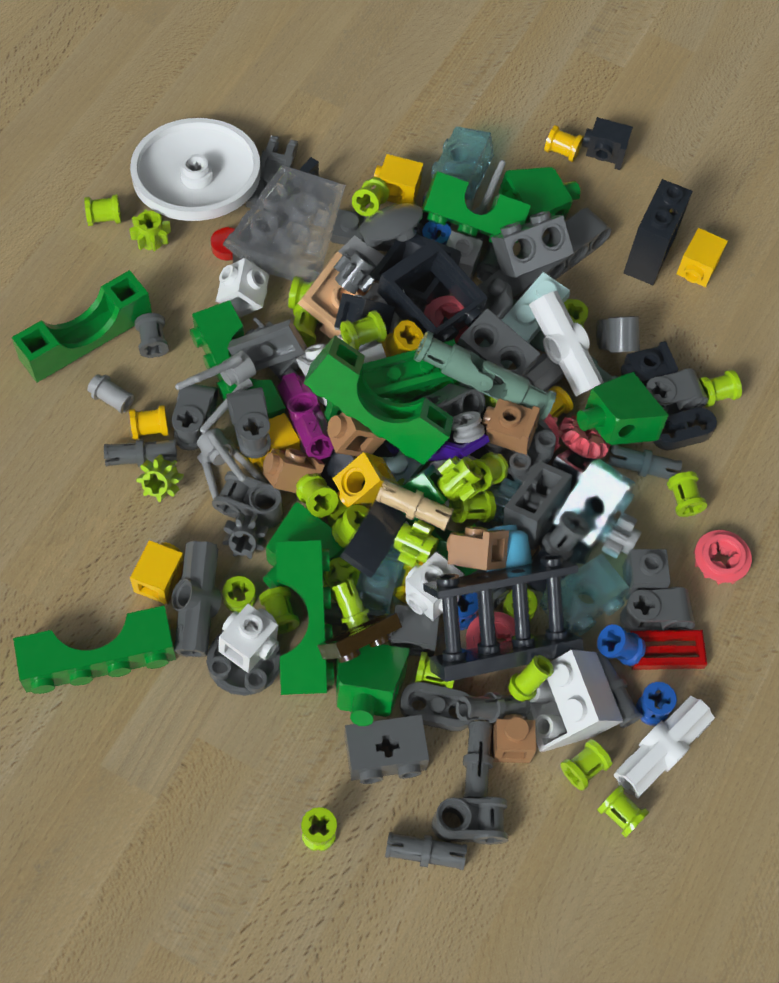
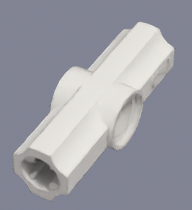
M552 291L530 303L529 306L545 336L543 340L545 352L553 363L560 365L575 396L581 395L595 386L604 383L588 352L590 345L588 335L580 324L573 323L558 291Z
M690 696L665 722L660 721L639 744L640 748L615 772L614 777L617 779L618 784L624 788V791L638 799L664 771L668 772L691 748L689 745L715 719L710 711V707L701 699Z

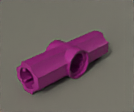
M295 372L283 376L281 383L277 385V389L291 418L297 436L300 438L308 457H315L318 460L329 457L334 448L326 431L328 424L321 411L317 396L304 384L305 376H299Z

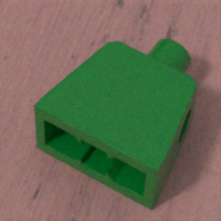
M544 167L506 171L498 193L531 205L525 221L526 224L531 222L530 216L543 211H549L550 215H563L565 220L573 201L580 198L581 191L576 181L563 183L554 168Z
M632 372L595 386L590 392L585 409L577 413V423L583 431L595 428L604 441L610 445L650 442L659 440L668 414L635 373Z
M299 502L293 505L267 544L266 558L273 567L263 577V581L270 589L286 586L277 582L276 542L321 540L322 549H329L330 561L340 557L344 550L335 541L332 535V528L320 518L312 515Z
M368 644L360 648L361 655L352 660L340 663L338 658H336V706L340 710L350 711V719L354 724L368 726L372 724L374 715L382 717L391 715L405 680L409 648L382 644L370 647Z

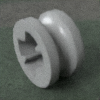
M469 411L454 416L451 430L454 431L453 438L455 442L469 443L484 435L485 429L480 424L482 420L480 413Z

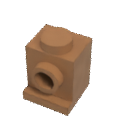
M498 399L495 408L487 407L482 421V425L486 427V435H488L490 440L488 443L527 455L538 427L540 408L533 406L531 409Z
M343 412L339 416L330 418L326 430L335 452L339 454L357 457L363 452L373 454L386 440L377 437L367 426L355 418L346 416Z
M272 448L271 453H268L265 457L263 474L274 488L296 493V484L300 478L306 474L315 473L321 476L325 465L315 457H308L306 451L303 453L294 448H287L286 451Z
M468 526L465 527V533L452 532L447 540L448 564L486 571L506 568L509 530L488 531L487 528Z
M517 714L505 715L503 719H496V722L492 723V757L494 762L530 763L536 752L535 720H525L524 716Z

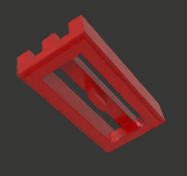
M703 630L630 631V633L638 634L645 642L696 641V646H646L644 656H698L641 658L638 664L631 666L632 670L705 669L707 666Z

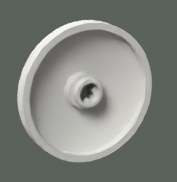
M208 118L181 119L158 127L140 141L133 152L130 164L133 187L142 202L161 215L185 221L214 219L238 209L255 192L261 174L259 153L250 137L229 123Z

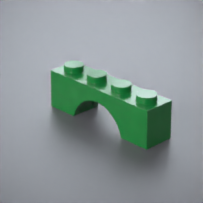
M128 270L102 285L93 304L75 319L57 325L47 324L41 320L11 337L19 360L36 383L40 382L134 327L137 317L152 313L149 293L134 274Z
M230 300L193 313L194 328L190 329V334L196 348H203L206 354L203 355V360L206 368L210 369L232 356L228 350L229 343L234 339L244 336L243 324ZM219 373L216 375L219 382H216V386L224 402L227 398L226 394L232 393L237 385L229 386ZM249 378L253 386L247 390L259 387L263 389L268 419L283 413L286 414L285 406L272 380Z
M335 335L310 364L304 384L317 396L324 397L339 407L346 416L355 418L367 426L377 437L384 438L399 448L405 456L414 458L424 465L450 438L454 417L425 397L410 403H395L375 394L366 383L363 375L365 355Z
M321 540L276 542L277 582L290 587L300 595L307 607L309 617L308 628L302 641L294 649L280 656L281 695L327 693V685H334L333 662H326V659L322 658L317 645L332 638V624H324V609H331V588L323 587V572H330L329 549H322Z
M165 605L127 613L124 626L118 636L109 644L94 650H77L68 647L55 636L52 630L13 638L19 680L26 693L44 694L53 691L55 686L69 683L74 686L85 685L92 682L93 678L105 675L121 677L129 674L132 669L141 667L157 669L166 666L169 663L168 661L176 660Z

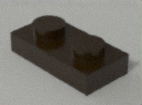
M397 613L378 615L317 646L323 659L338 658L339 662L343 663L361 655L359 649L368 644L370 647H375L391 640L390 633L402 628Z

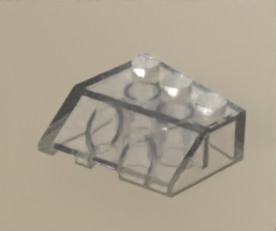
M282 165L261 192L251 209L242 217L232 234L230 233L223 245L240 259L246 258L254 262L268 274L293 281L294 276H299L306 282H312L322 271L346 185Z

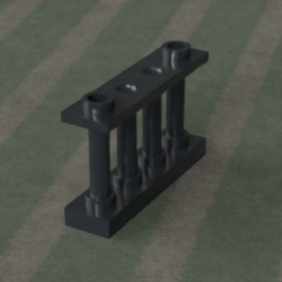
M546 555L541 557V562L461 577L458 574H442L437 576L434 582L423 583L425 592L437 599H442L446 649L442 651V655L429 657L431 672L443 681L448 682L528 665L533 657L538 655L552 660L570 650L584 651L583 638L569 632L564 627L561 576L579 573L578 565L564 560L562 555ZM546 579L549 628L546 629L545 634L534 636L530 634L527 582ZM512 585L515 635L512 636L511 641L500 643L496 641L492 589ZM477 592L481 642L477 644V648L465 650L461 648L457 596Z

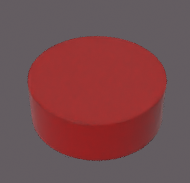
M231 227L216 230L211 236L212 253L218 259L225 261L233 260L231 241L240 232Z

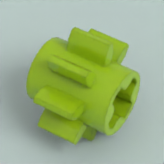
M147 209L137 217H132L133 227L129 228L131 240H137L140 250L145 248L156 251L163 244L168 245L167 234L171 233L170 221H163L161 214L148 211Z
M159 454L153 463L146 460L140 466L145 473L141 474L136 479V482L142 484L144 496H154L158 502H161L167 493L173 497L180 490L176 483L183 479L184 474L178 473L176 460L172 462L164 460L162 454Z
M454 456L452 459L446 460L437 469L443 475L437 480V485L441 492L452 501H456L460 497L465 502L482 490V487L477 483L483 477L482 472L477 464L468 457H463L459 460L457 456Z
M421 520L415 521L413 526L404 523L393 544V548L401 552L397 560L412 568L418 565L420 561L425 563L435 553L439 543V539L431 536L435 527Z

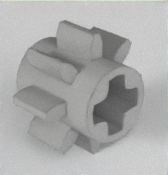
M624 512L621 513L619 519L610 515L597 538L605 542L601 551L614 558H617L620 552L628 555L630 549L634 548L642 533L634 528L637 519Z

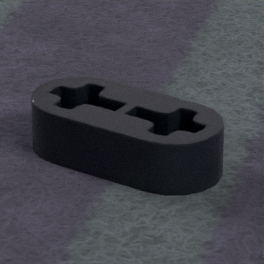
M702 407L670 414L663 429L666 428L669 433L675 432L673 438H670L668 434L661 433L659 440L653 441V443L658 448L669 451L709 440L716 428V417L713 412ZM695 420L701 425L706 424L705 429L702 430L699 425L693 426Z

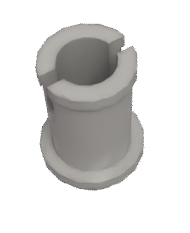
M97 374L88 385L87 390L91 393V397L94 400L101 399L117 409L121 414L125 413L133 403L134 395L111 382V378L108 375L102 376Z

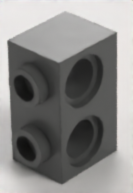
M543 211L530 216L531 222L521 225L520 222H516L500 228L502 233L491 237L502 275L517 277L573 255L574 252L563 215H550L549 211ZM547 229L549 231V240L544 244L543 233ZM518 240L521 249L519 254L515 256L513 246Z
M488 308L461 335L457 344L478 355L481 359L491 361L503 367L500 362L502 360L513 362L516 369L510 371L522 377L535 365L540 355L534 347ZM484 338L489 342L490 346L480 347L475 343L474 339ZM495 375L493 385L503 384V380Z

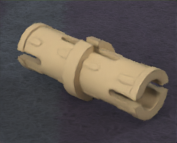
M387 479L384 480L383 488H380L376 498L377 502L384 503L406 513V518L413 520L415 517L445 531L447 523H449L453 514V508L446 507L424 497V492L417 490L414 493L389 482Z

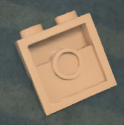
M338 251L297 303L323 324L319 330L330 339L335 335L341 334L340 330H335L334 325L342 293L364 296L369 291L368 289L366 292H363L359 288L356 294H352L337 283L335 277L339 272L334 269V266L343 256Z

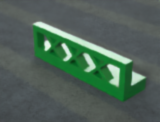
M455 340L444 342L450 346L456 344ZM416 350L363 364V375L370 389L381 398L395 403H405L420 399L423 396L438 391L447 384L454 383L460 385L461 382L442 374L441 369L423 360L420 362L415 361ZM327 400L324 415L328 423L331 417L339 416L342 411Z

